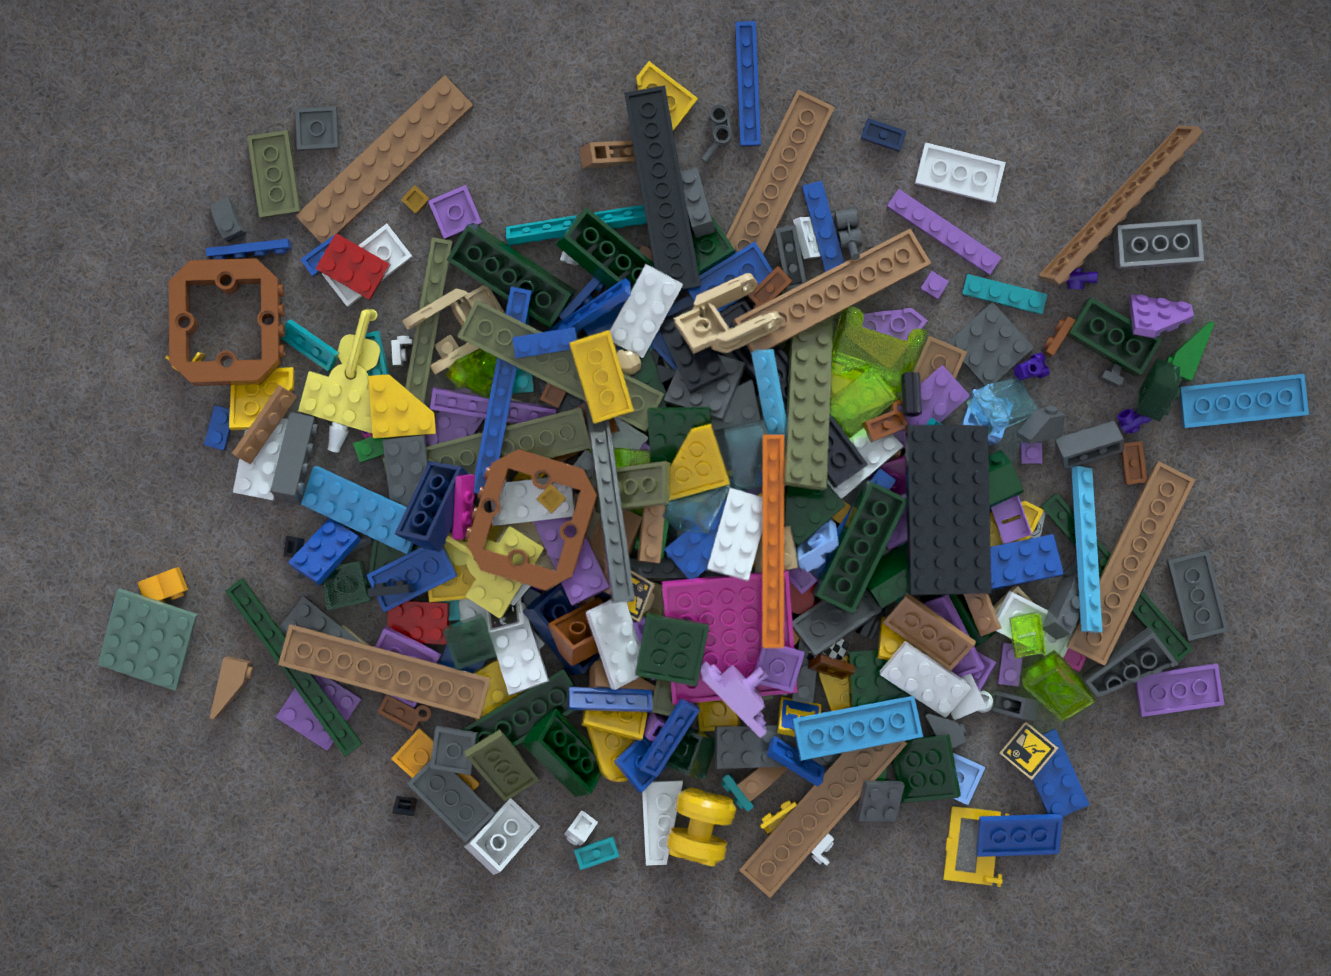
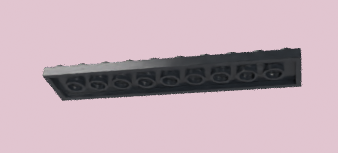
M665 85L625 92L655 269L682 283L683 286L680 291L701 288Z
M742 299L721 312L720 315L727 324L728 330L736 327L733 323L734 319L752 309ZM747 345L733 350L732 353L738 361L745 363V370L757 385L752 354ZM777 345L771 349L774 350L785 415H787L789 358ZM829 414L827 479L836 488L864 469L868 463L832 415Z

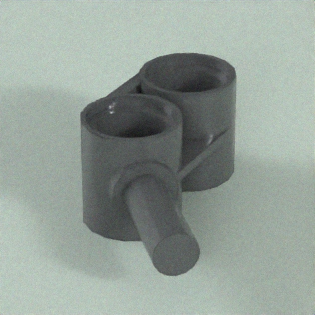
M721 104L713 106L710 111L713 139L711 140L712 144L701 157V160L705 163L709 162L718 148L727 146L731 141L732 132L727 108ZM721 111L725 117L722 120H717L713 116L714 113ZM722 131L727 133L728 138L726 140H719L716 135Z
M856 208L835 211L841 250L849 249L851 258L858 260L860 256L857 247L862 246L860 229L856 227L858 226Z

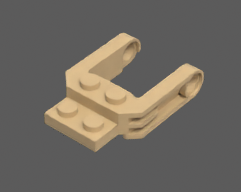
M752 274L741 275L697 295L693 310L674 318L676 327L693 353L709 346L713 350L728 353L766 336L782 326L783 319L779 313L771 312L728 330L727 324L717 311L718 308L747 296L756 290L758 282Z
M482 285L470 293L456 288L410 315L402 322L406 329L409 330L446 307L451 306L453 314L462 327L476 299L504 314L505 312L491 289ZM466 343L430 365L436 375L479 348Z

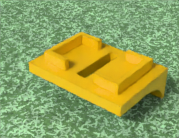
M787 800L781 804L780 807L782 809L774 815L770 812L762 817L761 828H764L767 833L773 831L787 814L797 806L796 801L791 802Z

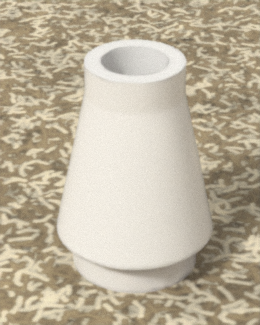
M332 422V425H329V451L340 452L350 431L348 430L349 426Z

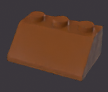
M600 597L548 623L559 653L571 666L599 652L586 612L604 603Z

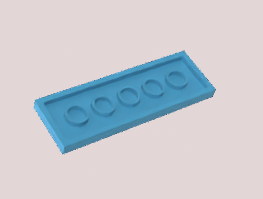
M1305 374L1179 387L1183 428L1309 415Z
M319 466L313 467L301 505L405 554L411 552L413 543L395 534L407 507Z
M914 696L792 719L800 761L923 737Z

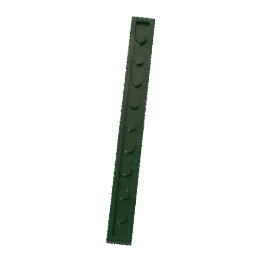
M1055 493L1040 508L1044 510L1046 515L1076 548L1074 512ZM1097 539L1099 575H1101L1111 554ZM1141 591L1131 612L1145 628L1150 627L1177 663L1180 662L1193 648L1147 595Z
M241 578L225 590V592L274 660L279 664L286 636L247 582ZM279 665L344 757H347L363 745L313 674Z

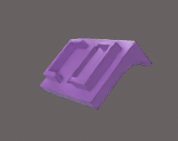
M1018 495L991 507L1003 544L1032 535ZM1020 515V519L1005 524L1001 522L1002 520Z

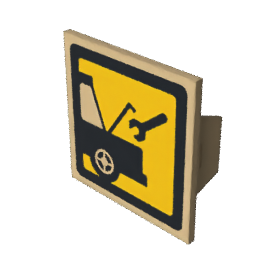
M631 570L635 600L626 603L631 618L641 622L644 612L649 610L653 603L655 595L652 594V590L655 584Z
M1025 722L1001 750L1000 754L1028 778L1033 780L1059 748Z

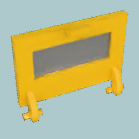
M952 806L945 848L946 858L943 880L991 886L993 883H997V887H1001L1003 881L1002 874H998V878L993 877L996 856L978 857L976 854L979 816H1001V812Z

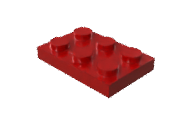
M336 233L315 269L371 300L391 264Z
M407 601L388 611L387 626L419 643L447 645L449 644L450 603Z

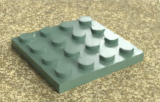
M119 588L116 591L98 665L176 691L179 687L198 614Z

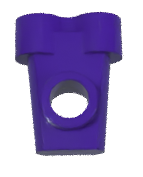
M1075 268L1066 281L1068 282L1067 289H1084L1085 282L1097 283L1098 272L1085 273L1083 268Z
M1037 353L1032 355L1030 360L1018 364L1014 369V374L1019 380L1033 377L1041 379L1048 376L1050 370L1045 364L1044 354Z
M1144 405L1135 409L1136 411L1134 412L1132 409H1125L1118 414V424L1125 434L1128 432L1130 434L1135 433L1142 424L1153 420L1152 415Z

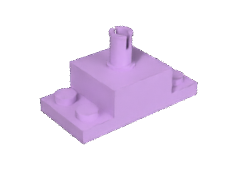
M707 661L701 665L702 679L760 738L766 734V722L763 720L764 716L760 712L765 705L761 693L756 689L763 680L769 677L766 671H763V668L759 666L746 679L733 664L721 674V671L714 664L710 666Z

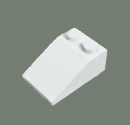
M510 798L476 832L464 847L495 875L501 872L540 826Z

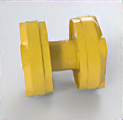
M688 787L678 793L675 810L690 818L688 828L674 827L670 829L666 840V846L669 849L668 853L675 857L708 866H715L724 860L727 842L712 835L714 824L731 825L735 817L736 807L732 798Z

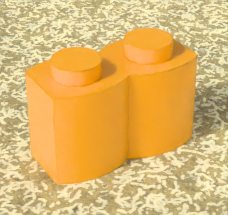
M180 567L137 582L142 596L165 603L164 599L168 597L174 600L184 596L183 592L188 590Z

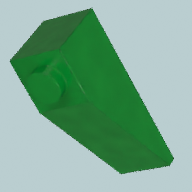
M1212 321L1205 323L1178 347L1171 356L1168 355L1163 365L1166 368L1164 373L1185 382L1192 381L1215 323Z

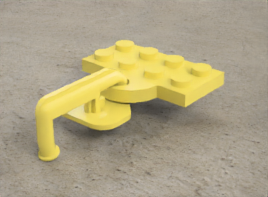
M363 310L356 334L345 335L341 339L338 357L342 364L337 365L329 376L312 371L308 372L298 409L299 412L373 434L369 381L366 371L377 365L380 356V346L377 342L366 339L365 336L369 321H374L377 318L375 310Z
M509 526L499 543L488 541L485 549L507 556L514 549H523L529 554V562L536 564L545 547L512 526ZM449 532L444 546L452 563L458 566L467 564L470 573L476 578L465 597L501 619L523 583L481 571L467 545L468 539H453V532ZM517 553L513 557V562L516 565H521L524 558L521 554Z

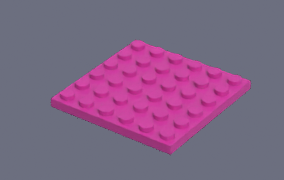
M784 570V646L794 649L789 572ZM762 572L750 573L748 581L731 576H717L662 582L665 616L709 624L702 664L706 661L710 666L714 664L721 671V674L733 664L747 679L755 670L762 647ZM701 669L697 686L671 682L673 705L678 704L681 698L691 703L722 700L702 679ZM797 680L794 686L793 693H798ZM761 684L756 687L762 696L792 693Z

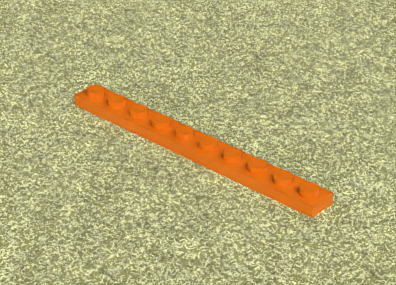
M762 435V648H784V435Z

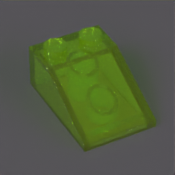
M871 366L830 397V414L850 439L864 428L863 423L865 421L876 418L898 398L873 366Z
M1055 650L1021 671L1024 688L1061 722L1096 702L1094 696L1068 662Z

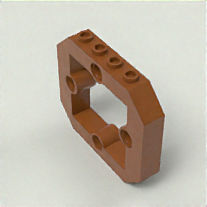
M256 258L189 260L169 280V363L194 386L262 384L282 364V357H285V346L281 343V337L285 336L284 324L281 325V317L285 315L284 304H281V297H284V285ZM226 278L232 279L230 285L223 286V281ZM239 284H261V311L258 314L257 321L261 327L262 360H239L234 353L222 351L217 355L216 361L190 362V335H193L198 330V322L190 314V286L217 285L223 293L233 294L238 290ZM273 317L274 322L271 325H265L266 318ZM187 319L190 320V325L182 328V322ZM230 358L233 360L231 366H223L226 359Z
M520 449L493 462L491 467L487 466L484 478L487 479L485 487L481 486L478 494V499L481 500L479 506L473 510L471 518L474 519L472 527H468L465 539H468L467 545L480 570L542 590H548L572 577L598 498L585 470ZM510 469L532 475V482L539 489L545 490L550 484L553 485L555 482L581 490L572 520L563 523L560 527V535L565 540L556 570L530 563L529 554L523 549H514L509 552L508 556L485 549L494 519L502 511L500 500ZM541 473H546L549 477L548 482L544 485L538 482V476ZM488 501H493L496 505V509L492 513L487 512L485 508ZM570 525L574 526L577 530L576 535L572 538L568 537L565 533L566 528ZM517 553L521 554L524 558L521 565H516L513 562V557Z

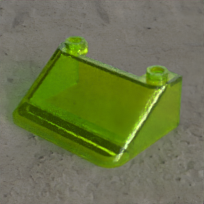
M852 306L847 307L841 313L832 345L831 372L893 393L902 392L901 375L905 372H913L928 331L920 328L913 329L905 341L862 327L864 321L862 311Z

